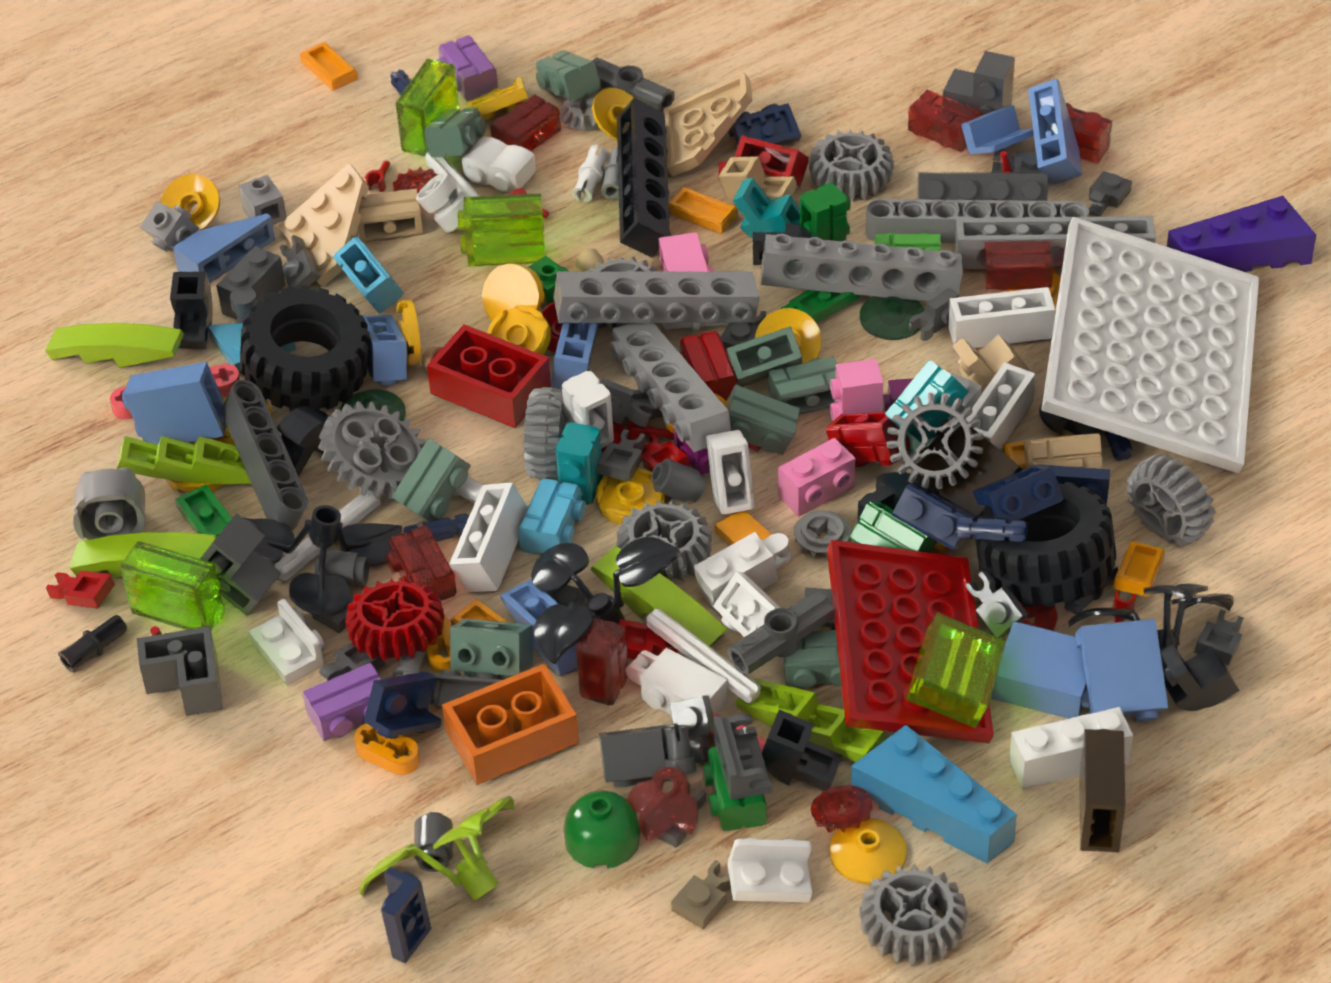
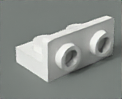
M740 572L735 573L713 605L723 616L721 618L722 623L731 630L739 632L744 637L764 625V618L769 611L780 608L746 574Z
M282 599L277 602L279 615L249 630L248 633L253 645L283 682L288 685L324 665L322 649L325 648V645L318 631L315 629L311 631L307 627L301 611L297 607L292 609L287 601Z
M736 839L727 862L733 901L809 903L813 894L807 863L812 850L811 842L796 841L794 839Z

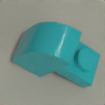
M753 177L742 181L733 198V202L745 217L740 228L748 236L753 238V232H785V224L800 226V207L791 195L770 201Z

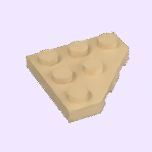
M746 73L663 109V113H665V128L667 129V168L672 177L701 165L752 102L751 81Z
M350 163L278 225L292 246L291 237L296 235L303 239L305 249L313 253L320 273V277L316 281L322 287L326 286L343 271L333 256L351 238L356 237L361 219V214L358 210L361 199L367 197L369 189L364 179Z

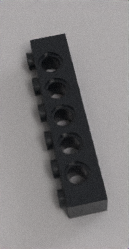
M633 98L617 117L620 243L652 258L659 251V238L671 236L667 177V129L665 128V113Z

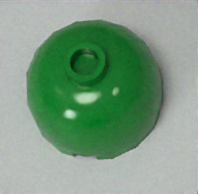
M600 790L589 792L579 797L568 809L564 821L563 832L566 850L573 860L589 868H594V864H607V868L623 864L634 855L639 846L640 825L636 810L628 800L615 792Z

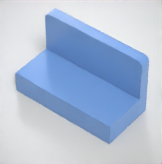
M1014 105L1002 107L961 124L969 154L993 153L1034 136L1033 128L1020 129Z

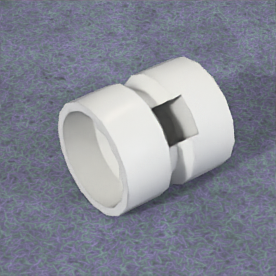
M442 172L431 179L420 190L416 200L428 213H435L434 220L447 233L461 226L476 209V204L464 191L458 192V184L447 172Z

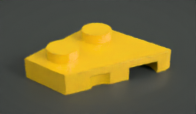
M522 77L512 80L514 83L512 86L502 90L496 88L466 103V108L477 107L480 110V116L487 120L496 115L495 111L506 107L507 110H513L524 104L523 100L528 99Z

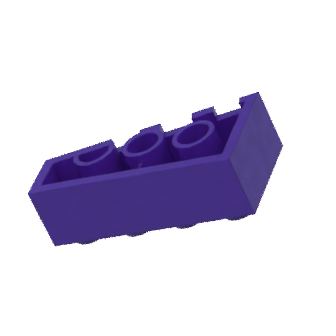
M1279 196L1169 230L1167 247L1242 272L1252 271L1253 266L1270 264L1271 269L1283 268L1285 262L1298 261L1300 265L1312 264L1316 234L1284 196Z

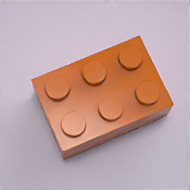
M545 663L442 704L446 734L476 785L579 743L577 714Z

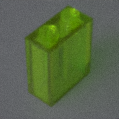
M426 59L396 101L401 151L425 156L428 153L424 132L426 127L432 124L446 110L459 109L455 65Z
M541 193L464 197L463 210L458 211V229L465 230V235H460L461 254H467L468 267L495 266L509 263L533 264L545 256Z
M137 541L120 565L132 614L184 630L210 626L212 631L214 626L222 621L225 614V605L222 602L220 581L217 578L214 563Z
M937 613L924 636L906 700L976 728L988 708L1006 641Z

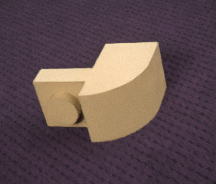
M730 157L718 176L727 198L735 207L737 206L733 202V198L742 181L751 177L756 180L770 201L786 195L792 196L798 187L794 176L766 177L759 157Z
M1000 335L995 337L979 352L963 337L953 345V348L960 356L956 360L960 366L958 371L965 379L981 385L982 393L1004 362L1030 371L1017 352Z

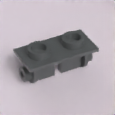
M441 670L439 674H432L436 677L430 704H434V708H443L442 704L502 680L498 679L496 675L489 673H477L475 677L461 676V673L457 671Z

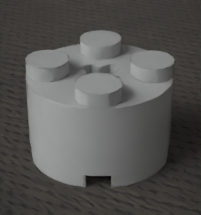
M100 469L93 472H85L80 476L74 494L73 525L81 539L84 540L85 537L90 540L111 535L142 533L145 527V490L131 469Z

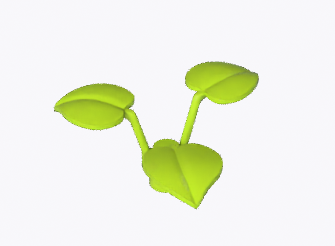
M511 796L504 797L488 808L470 815L457 828H453L445 833L432 846L436 850L445 843L456 842L465 858L454 866L458 871L457 874L450 871L412 843L396 850L377 863L362 881L359 893L363 897L371 880L389 867L391 868L401 860L418 856L449 878L455 887L462 884L473 901L481 898L496 887L499 882L487 866L488 862L481 852L476 835L482 834L483 823L498 811L514 809L513 798ZM469 837L474 853L471 854L462 838Z

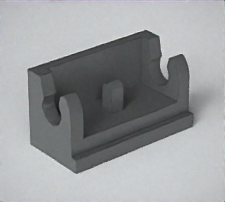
M746 714L724 718L721 716L714 717V741L730 800L772 793V784L768 777L756 728L744 727L736 729L738 726L753 723L751 716Z

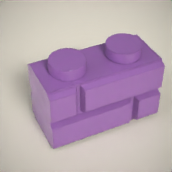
M467 35L456 39V42L452 40L440 45L439 58L436 60L437 67L442 76L447 75L449 77L450 86L455 93L460 92L465 100L471 101L480 97L481 94L485 95L498 88L496 68L472 37Z
M371 663L303 691L307 714L313 725L316 726V730L323 741L332 737H343L352 728L365 723L364 718L373 681L381 680Z

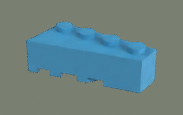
M907 725L851 766V795L861 800L866 797L878 803L879 809L893 815L896 812L912 820V826L924 832L931 830L943 836L944 842L987 864L1014 843L1017 814Z

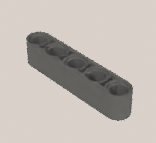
M236 381L222 406V415L266 518L285 523L293 531L308 506L307 495L261 390L250 381Z

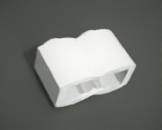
M481 137L462 158L463 172L467 179L481 185H492L498 191L505 193L522 188L536 172L535 155L531 151L516 145L507 146L502 141L492 137Z

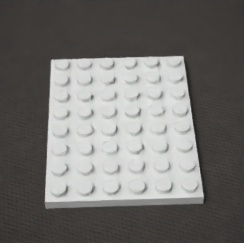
M1073 217L1067 232L1041 410L1239 474L1244 466L1259 277Z

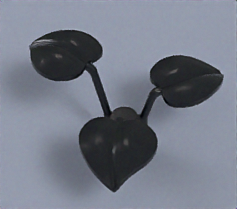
M328 505L318 506L313 510L311 520L305 521L304 528L296 538L292 529L285 523L272 519L243 518L254 523L257 529L265 535L254 551L260 556L268 558L273 564L281 560L283 552L287 554L293 553L309 532V538L312 543L320 548L318 574L301 573L294 577L289 586V596L293 603L302 610L322 617H329L340 613L347 605L350 595L348 583L343 577L339 575H324L327 548L334 544L338 538L341 551L360 553L361 557L369 558V566H380L388 563L393 558L402 533V526L378 523L353 524L342 529L343 523L340 522V512Z
M641 537L627 544L616 557V564L619 569L613 573L614 598L605 593H598L593 596L577 575L589 564V557L581 546L573 543H562L546 550L536 560L531 572V579L535 587L546 593L556 592L563 589L572 579L589 602L588 608L575 602L570 603L568 607L562 604H555L547 608L538 617L534 626V636L542 653L549 661L556 664L568 649L578 643L588 633L592 624L603 635L616 634L619 620H625L620 610L624 606V602L621 599V584L625 587H635L651 580L681 555L680 550L654 537Z
M1200 584L1156 585L1145 588L1144 594L1146 595L1164 593L1163 630H1157L1160 651L1172 644L1178 651V646H1180L1179 636L1186 608L1198 603H1207L1230 611L1234 603L1233 596L1222 593L1196 595L1199 592L1208 591V586ZM1173 595L1178 596V597H1181V598H1177V599L1171 600V597H1172ZM1171 604H1179L1173 630L1170 629ZM1093 608L1074 615L1068 621V627L1090 616H1115L1131 621H1137L1140 618L1133 609ZM1161 655L1162 667L1167 664Z

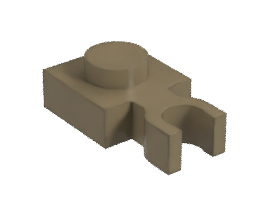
M715 860L712 863L705 880L694 875L671 901V910L702 929L708 925L726 904V893L723 891L731 888L729 874L726 877H717L720 873V862Z

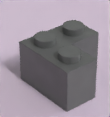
M985 51L974 73L954 69L943 90L942 115L970 121L1002 107L1011 106L1015 57Z
M237 513L190 571L246 616L281 574L268 558L260 556L254 551L265 535L257 529L254 523L243 519Z
M210 626L137 638L139 667L146 694L180 689L186 716L223 710L217 655Z

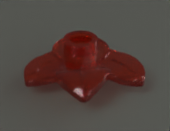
M665 767L658 770L651 781L637 784L628 796L627 800L636 810V813H640L639 826L645 839L649 842L660 837L671 825L689 835L693 833L696 827L698 804L688 793L689 784L686 775L677 768ZM672 779L674 784L672 790L664 792V782Z

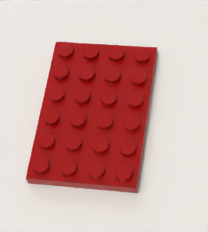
M831 540L827 547L832 602L835 611L834 621L846 727L897 732L907 725L918 735L990 743L994 736L975 601L974 596L965 587L966 584L972 582L968 558Z

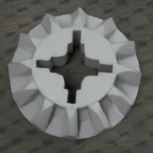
M585 93L584 97L575 101L564 100L563 107L560 108L562 122L568 127L577 130H589L599 127L592 112V103L596 95L589 97ZM582 109H587L585 115H582Z
M831 511L810 512L801 517L795 525V542L799 543L801 551L810 550L813 557L818 553H825L827 556V547L831 540L850 542L851 528L844 517ZM827 528L828 535H825L823 539H818L817 535H821Z

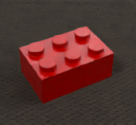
M465 324L427 364L430 394L513 428H516L526 417L527 400L533 389L551 387L549 357Z

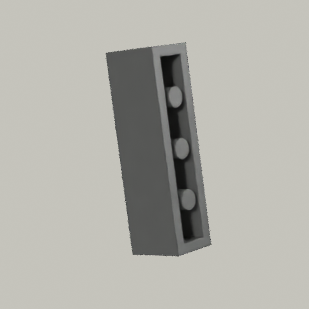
M918 172L917 199L1047 201L1048 174L1046 172Z

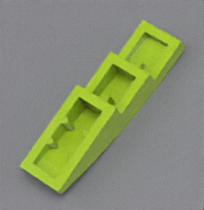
M81 324L56 328L45 351L52 360L80 355L85 364L114 359L119 368L175 357L184 333L181 329L149 324Z
M124 436L120 446L117 469L128 468L135 474L190 483L252 484L236 446L199 436L194 445L161 436L157 445Z
M142 532L79 541L74 551L70 569L76 576L80 571L100 572L108 570L114 579L140 572H145L151 580L191 571L217 536L185 532Z
M617 546L613 547L590 569L613 592V573L619 569L616 564V557L622 550ZM660 573L639 586L625 587L621 584L622 601L641 619L645 615L648 616L655 609H660L709 647L713 646L727 631V628L702 605Z
M757 678L753 680L761 686L760 696L753 703H746L740 697L735 702L738 709L771 728L779 710L813 723L814 727L808 739L809 742L841 754L842 758L854 762L859 761L888 739L885 731L846 727L844 710L819 704L814 692Z

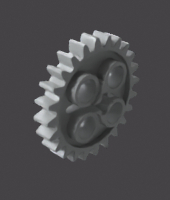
M358 401L354 408L345 404L342 411L335 409L332 416H328L319 435L321 442L318 449L324 451L321 460L331 462L327 469L328 472L338 471L340 473L337 478L338 482L345 479L350 481L348 485L349 490L358 486L361 487L362 496H365L367 491L370 490L373 492L375 499H379L382 492L389 499H392L393 493L427 441L425 439H417L420 429H410L408 427L411 422L410 419L404 421L398 419L399 411L390 415L386 405L379 411L376 410L373 402H370L367 409H365Z

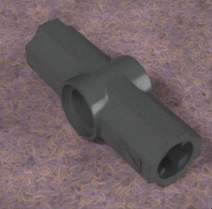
M598 57L592 60L596 64L600 87L604 89L617 88L626 91L634 98L663 112L664 108L671 106L675 100L674 91L643 78V71L637 66L627 65L618 67Z
M819 590L818 592L810 593L788 609H773L766 614L764 625L728 648V655L739 672L743 675L746 673L750 674L776 656L788 657L798 650L801 639L834 618V608L831 606L828 597Z

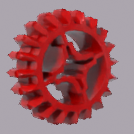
M406 577L400 582H395L391 578L388 583L382 584L377 581L375 587H364L363 594H355L354 601L348 604L345 624L352 645L358 648L360 654L367 653L370 659L380 656L383 662H386L389 658H396L399 662L403 656H409L414 659L415 652L426 653L428 645H435L437 643V637L442 635L445 615L438 593H434L431 586H422L420 580L409 583Z

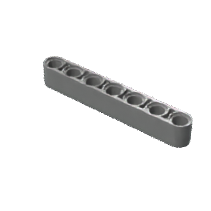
M876 199L869 202L866 207L865 233L872 241H875V234H940L941 243H955L957 218L1089 217V209L1084 203L1078 201Z

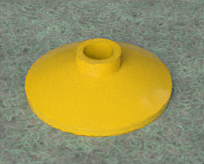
M606 88L595 96L592 103V112L599 128L607 136L617 141V117L634 97L621 89Z
M187 174L175 179L168 185L161 197L160 203L172 209L175 205H178L192 215L189 220L199 227V231L206 229L216 218L220 207V195L215 184L207 177L199 174ZM198 204L197 208L191 212L192 206Z
M793 308L779 309L767 315L759 324L755 338L791 326L802 355V363H807L818 357L821 350V333L814 319L807 313Z
M863 818L844 824L834 833L829 845V856L832 865L842 876L853 882L871 884L872 879L881 880L884 870L895 874L898 865L903 868L907 857V846L902 834L889 823L878 819Z

